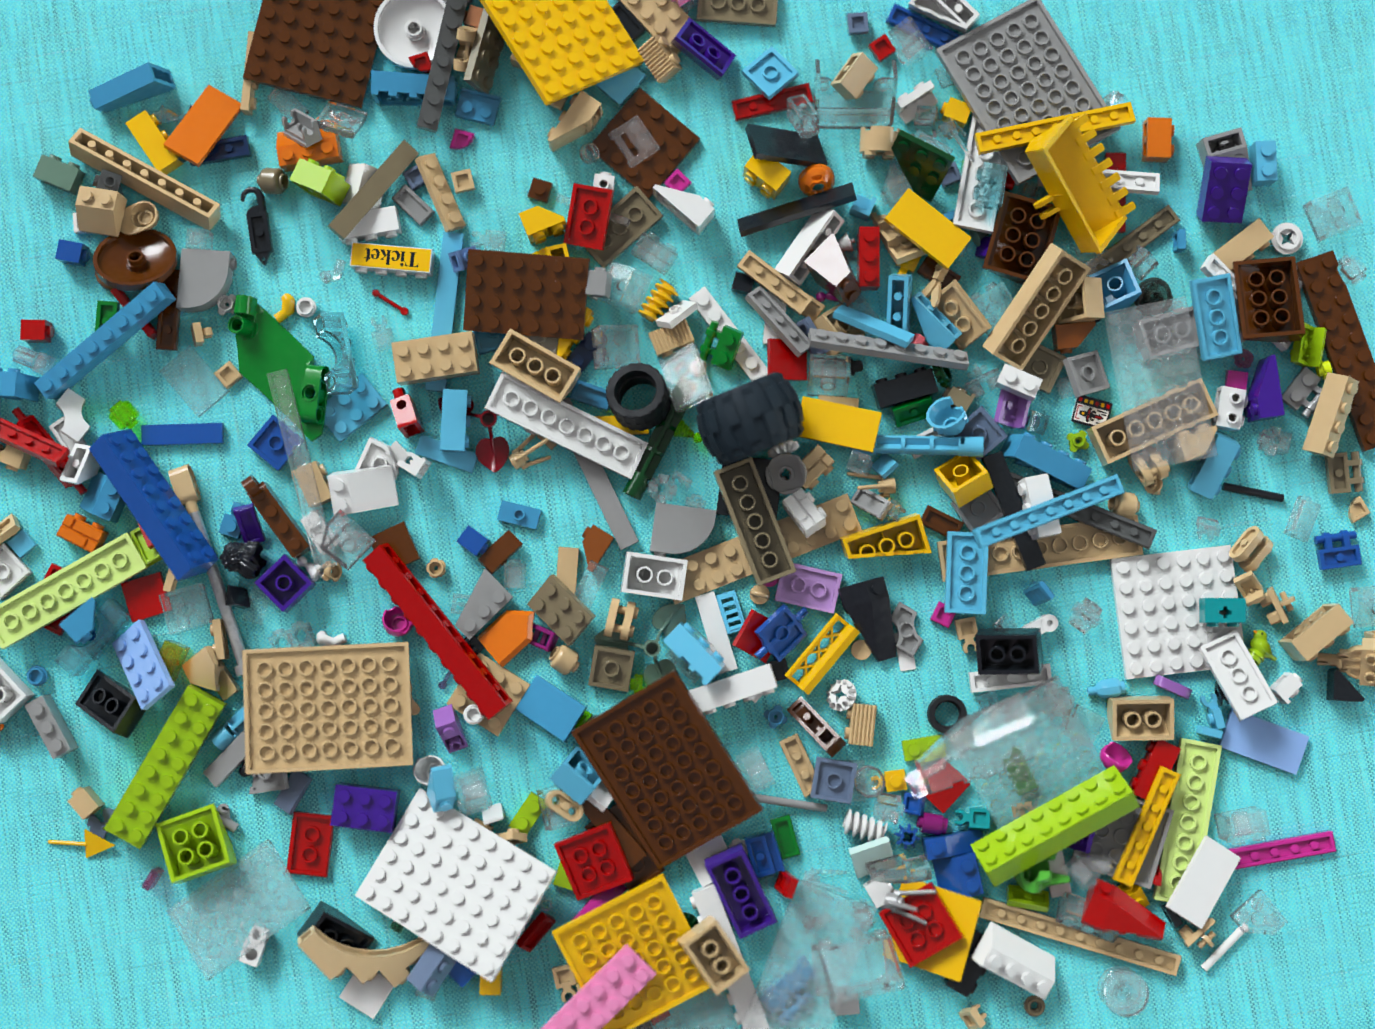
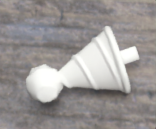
M845 233L838 242L843 251L853 252L851 243H854L855 239L850 240L848 234Z
M304 556L297 559V565L306 568L313 582L322 578L324 574L323 565L307 563V558Z

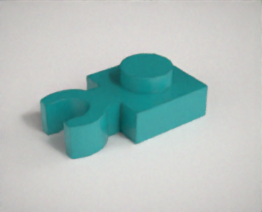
M970 807V813H966L961 809L955 810V815L963 817L961 821H955L956 826H963L969 823V829L990 831V809Z

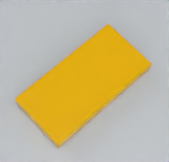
M910 188L905 191L884 219L886 223L946 270L972 238L958 226L953 225V222Z
M803 396L801 406L804 430L798 437L873 453L882 412Z

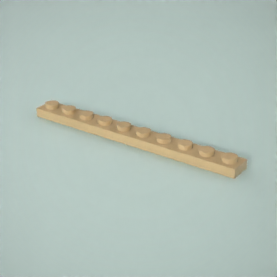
M983 896L979 918L1170 975H1177L1182 957L1178 954L1024 908L1007 906V903Z

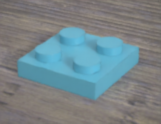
M771 46L743 69L742 75L770 100L799 76V72Z

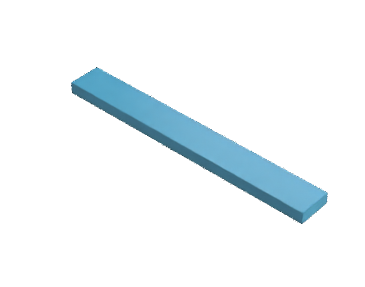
M443 231L431 337L453 334L460 271L454 273L448 253L463 249V233H446ZM447 379L426 382L425 390L443 392V389L447 388Z
M1118 474L975 528L972 530L979 549H982L1121 495L1125 491Z

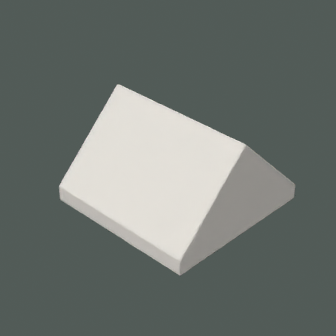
M365 163L349 164L345 181L351 186L342 204L347 205L377 171V168ZM383 195L370 210L381 207Z

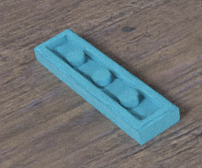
M843 304L834 311L832 317L903 348H906L913 341L915 335Z

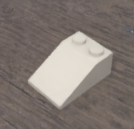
M656 184L653 186V197L697 235L714 218V204L705 197L703 199L696 194Z
M393 465L338 471L327 476L334 516L399 505Z
M627 551L620 592L682 601L688 560Z

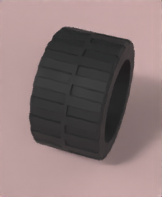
M631 363L621 367L613 373L606 386V400L612 413L622 426L630 430L644 431L652 429L656 425L658 426L670 411L671 397L662 374L649 364ZM647 384L656 388V395L648 406L639 410H629L621 406L624 394L633 386Z

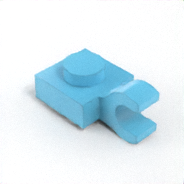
M1210 694L1211 701L1209 703L1206 702L1205 696H1200L1201 704L1207 707L1208 714H1206V720L1209 726H1212L1213 729L1225 728L1221 709L1217 705L1216 694Z

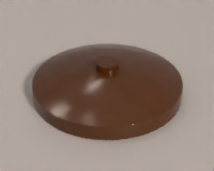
M151 229L134 235H125L120 231L119 237L108 236L98 245L93 255V265L97 276L106 285L124 291H138L146 289L153 282L162 283L176 268L177 252L172 240L160 231Z

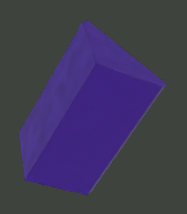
M690 17L670 42L716 80L724 75L736 56Z

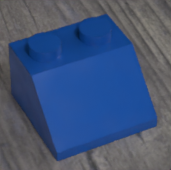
M973 851L932 860L938 887L968 897L984 894L976 856Z

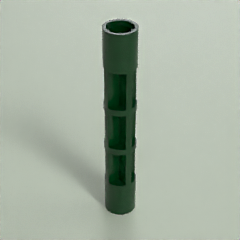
M680 377L671 395L670 411L667 413V417L658 426L656 425L632 479L628 480L623 490L627 495L641 501L649 485L647 484L648 480L651 481L689 406L687 403L691 402L698 388L696 383Z

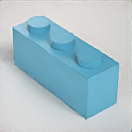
M891 274L888 276L886 323L910 332L912 274Z
M443 389L440 451L464 452L465 448H469V436H465L466 428H470V416L466 415L467 408H471V396L467 395L468 390Z

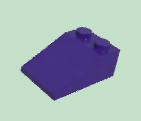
M1270 355L1258 361L1247 395L1248 403L1244 408V415L1248 418V423L1270 420L1285 415L1276 355Z

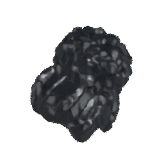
M248 541L247 543L229 542L224 546V551L220 555L221 563L225 569H228L229 572H239L245 579H254L260 576L261 569L267 564V561L260 557L263 546L258 541Z

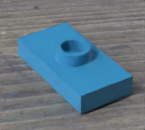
M502 500L497 520L537 530L542 510Z

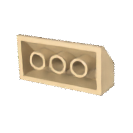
M509 329L489 364L558 403H561L572 391L581 376V368L512 329Z

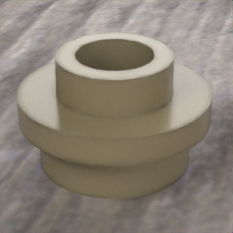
M1032 995L1025 1000L1024 1009L1030 1016L1036 1017L1044 1012L1045 1003L1042 998ZM1033 1002H1037L1035 1009L1031 1008Z

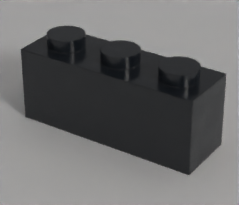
M926 367L917 368L913 374L909 375L906 372L894 375L895 379L887 380V377L875 381L876 384L872 386L878 410L938 392L932 368L926 370Z
M977 929L974 932L962 981L958 982L946 977L943 980L947 986L967 998L970 993L973 994L975 992L979 976H983L987 970L971 958L984 934Z

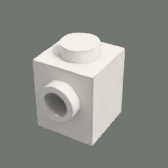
M609 172L595 174L593 186L614 190L615 176H611L612 174Z
M879 874L863 884L877 909L879 907L881 909L885 908L886 894L894 892L889 881L885 882Z

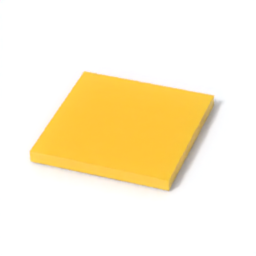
M903 876L899 890H918L928 883ZM935 886L964 937L918 963L915 967L961 982L983 901ZM888 930L882 955L908 964Z

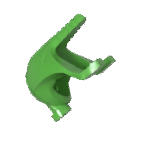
M1057 853L1014 876L1017 885L1029 893H1040L1048 886L1070 883L1071 880L1067 875L1050 871L1049 860H1055Z

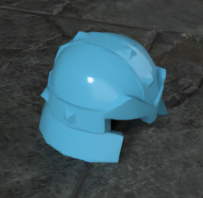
M951 396L935 401L926 412V419L933 427V431L944 437L958 435L963 431L965 424L969 422L962 406H950L954 403Z

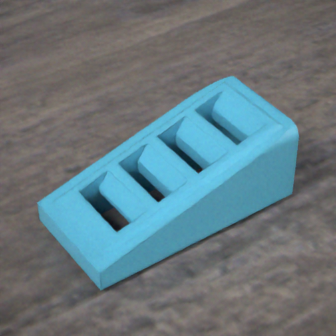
M735 590L716 595L727 634L740 631L745 620ZM733 597V601L722 604L721 600ZM735 604V609L724 611V607ZM736 612L738 613V616L730 619H727L726 615ZM740 620L741 624L729 627L728 623Z

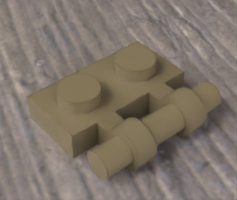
M1359 451L1351 452V460H1348L1347 452L1335 453L1334 458L1325 457L1328 494L1351 492V484H1354L1355 492L1363 491V483L1365 482L1361 474V465L1363 463L1362 459H1360ZM1349 466H1352L1353 478H1350Z

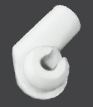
M319 631L316 634V641L321 646L342 645L347 642L344 633L335 637L328 636L325 631Z

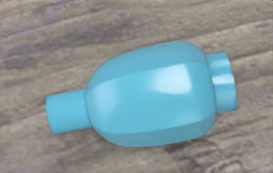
M1112 678L1099 681L1095 687H1088L1087 693L1088 696L1097 695L1100 698L1119 697L1122 693H1126L1124 681Z

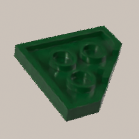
M900 130L891 149L911 190L921 198L932 202L955 157Z

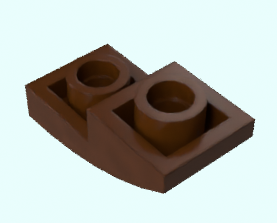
M508 530L484 552L478 561L493 574L507 562L509 557L522 547L523 543Z

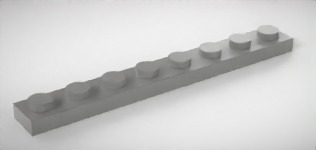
M810 328L808 333L809 347L966 371L969 367L968 354L962 350L912 343L903 348L882 338L826 331L823 329Z

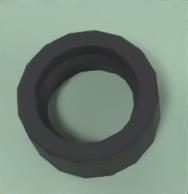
M940 695L929 704L927 718L934 729L941 733L950 734L957 732L964 726L967 719V711L963 702L957 697ZM950 702L958 709V720L951 726H943L936 720L935 711L941 703Z

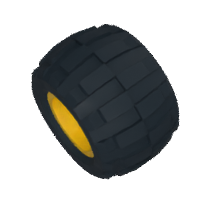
M778 372L768 374L703 400L696 407L699 414L696 417L698 431L704 446L712 457H716L718 464L722 465L734 463L800 436L804 430L802 425L804 421L803 411L797 393L790 382L784 380L783 374Z

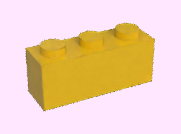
M144 110L125 123L157 170L168 175L183 165V162L179 161L178 155L164 148L163 144L169 135L165 130L161 131L158 126L161 123L154 113L150 115Z

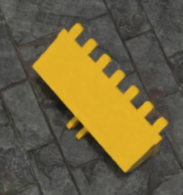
M1084 113L1075 119L1070 115L1059 124L1031 139L1025 150L1027 157L1048 195L1036 201L1033 206L1035 209H1038L1052 201L1054 205L1043 211L1039 217L1044 220L1059 212L1080 252L1101 254L1128 219L1126 215L1136 209V205L1131 201L1121 207L1118 200L1128 194L1127 188L1122 187L1113 192L1110 187L1121 179L1118 172L1107 178L1102 171L1113 165L1111 159L1106 158L1097 163L1095 156L1103 152L1105 148L1102 143L1089 148L1087 141L1097 135L1094 128L1083 134L1081 133L1079 127L1089 120L1087 114Z

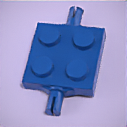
M782 604L754 631L762 644V647L754 655L761 660L769 652L776 661L780 662L808 635L801 623V620L809 613L807 609L802 607L794 615L786 605Z

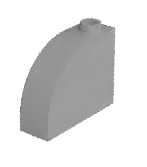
M182 248L176 308L182 312L195 313L215 306L218 299L226 295L230 289L233 270L237 268L235 256L230 251Z
M656 502L650 552H654L655 556L666 557V554H684L695 550L711 534L717 510Z

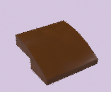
M404 521L369 538L373 550L381 544L389 543L405 565L421 559Z

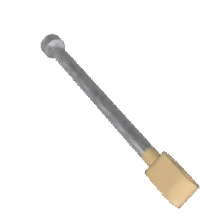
M187 464L169 470L168 475L174 493L182 505L185 506L186 511L211 546L197 501L201 500V494L191 466ZM216 562L207 571L238 665L234 669L237 677L243 676L242 650L246 649L232 607L225 605L227 592Z

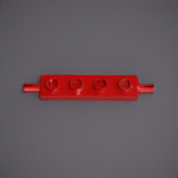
M19 407L12 411L19 420L16 425L55 442L33 415L25 416ZM67 457L58 468L46 462L44 463L59 480L69 458ZM59 480L65 488L75 487L80 495L88 491L82 483L77 485Z

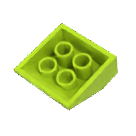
M214 803L155 824L171 883L181 884L237 864L231 840Z

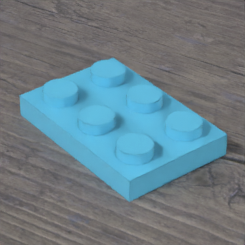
M361 373L327 400L324 423L339 442H342L388 404L365 375Z

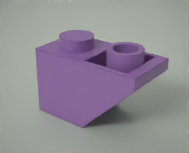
M450 704L433 710L436 729L448 752L452 753L468 747L459 717L453 705Z

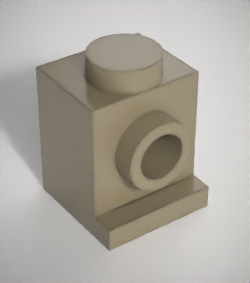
M953 386L952 388L947 387L942 397L951 396L954 403L950 406H962L966 412L976 395L972 393L969 396L965 389Z

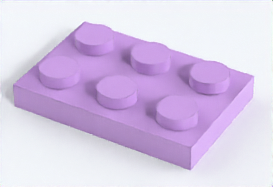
M793 563L796 572L779 578L775 601L834 614L839 593L838 589L840 588L843 574Z

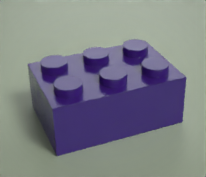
M1206 156L1196 212L1197 217L1202 222L1242 223L1252 170V163L1247 158Z
M340 782L335 786L330 825L392 833L396 828L400 790Z

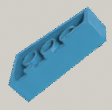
M1030 433L1008 434L1001 449L1004 458H1014V463L1019 466L1033 467V472L1039 475L1048 473L1050 480L1072 490L1085 486L1092 470L1086 466L1087 463L1078 458L1074 460L1069 457V453L1063 450L1056 451L1052 449V444L1045 441L1039 442L1035 440L1036 436Z

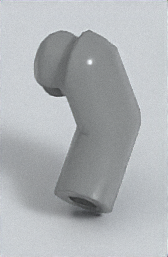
M220 804L217 810L226 829L234 833L239 824L231 819L229 806L227 804Z

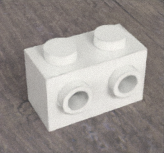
M1228 386L1218 387L1214 406L1219 415L1211 419L1210 427L1216 425L1217 429L1232 432L1240 430L1245 420L1243 409L1248 403L1247 390Z

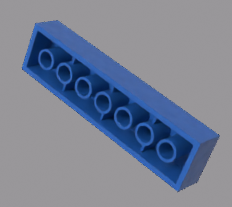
M132 429L102 434L89 448L90 452L176 580L180 581L206 573L219 560L218 556Z

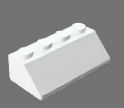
M990 922L971 958L982 967L1045 1000L1055 983V956L999 925Z

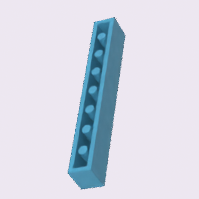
M153 282L34 384L45 399H59L68 388L71 389L173 303L176 298L164 283Z

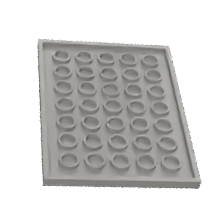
M1028 0L937 48L935 54L983 132L1107 107L1041 0ZM1121 127L1096 131L1097 135L1087 141L1088 146L1090 147L1118 132ZM1028 145L996 151L1017 186L1037 176L1034 167L1025 153Z

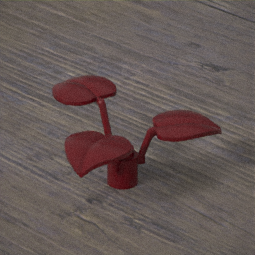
M443 397L438 399V405L441 413ZM471 398V408H467L466 415L480 418L481 424L488 428L490 439L484 438L478 442L475 449L476 457L481 464L495 473L506 463L509 456V445L506 439L501 436L493 438L492 427L496 425V416L498 415L492 411H484L482 414L471 413L474 408Z

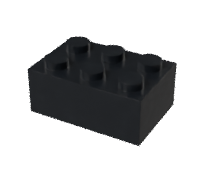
M1041 628L979 629L976 633L978 675L1041 673L1043 669Z

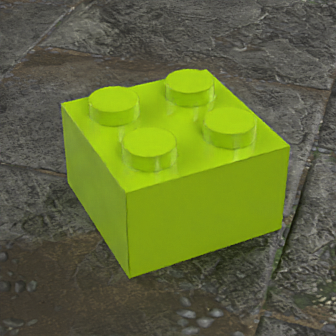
M299 158L289 180L308 194L341 207L351 186L344 181L345 177L336 173V170L328 165L321 167L313 159L309 158L306 161Z

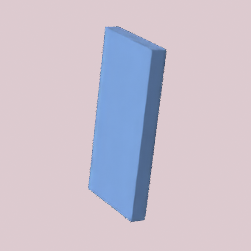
M1231 708L1225 724L1226 727L1223 729L1222 739H1220L1218 745H1222L1223 749L1297 775L1309 736L1255 716L1239 721Z

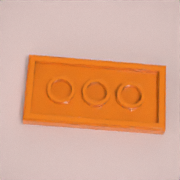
M208 85L163 144L164 148L199 167L241 112V103Z

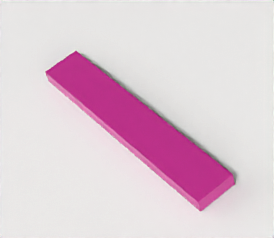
M1324 831L1229 848L1228 850L1241 858L1235 868L1236 870L1336 852L1333 831Z

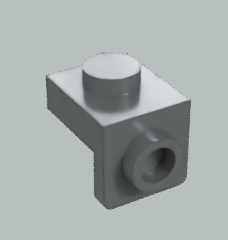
M102 169L100 175H95L92 186L118 191L122 176Z

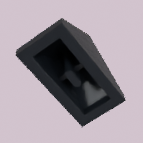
M1330 668L1327 671L1326 700L1363 702L1365 700L1338 669Z

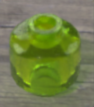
M119 400L108 410L110 412L109 419L120 430L126 427L132 429L139 422L137 420L139 411L129 401L122 402Z

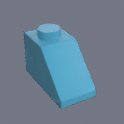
M451 764L434 767L430 770L426 794L434 813L445 812L454 808L456 794Z

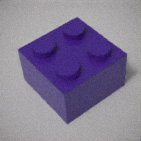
M285 554L254 582L282 612H288L316 585L294 560Z

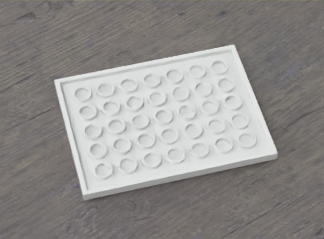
M419 788L355 896L485 979L493 982L557 871L454 808L445 812L434 813L426 794L427 791Z

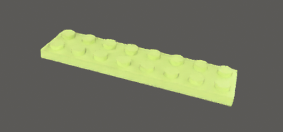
M126 532L0 604L1 649L12 646L79 608L91 597L95 599L148 569L149 567L145 564L130 533Z
M1180 738L1178 747L1181 750L1176 759L1174 772L1181 774L1168 805V809L1174 810L1158 863L1162 873L1161 886L1155 885L1154 900L1169 901L1204 836H1207L1222 745Z

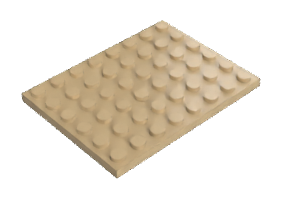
M409 642L242 650L246 774L413 765Z

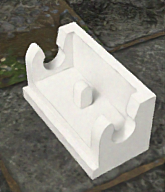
M407 452L406 454L413 458V460L409 461L411 464L399 460L397 465L415 477L422 479L432 462L424 457L420 458L412 452Z

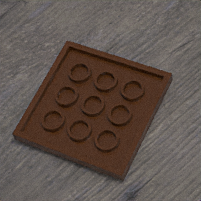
M639 88L588 146V149L634 188L637 186L650 199L653 196V186L655 184L660 186L698 144L700 138L644 90Z

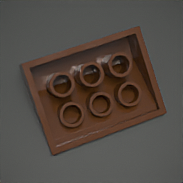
M1004 191L982 268L1023 285L1049 245L1053 244L1060 219L1059 212L1044 220L1039 217L1043 211L1052 207L1053 204L1048 203L1041 208L1035 209L1033 204L1038 200Z
M1295 256L1234 261L1233 271L1242 340L1265 342L1300 341L1306 332Z

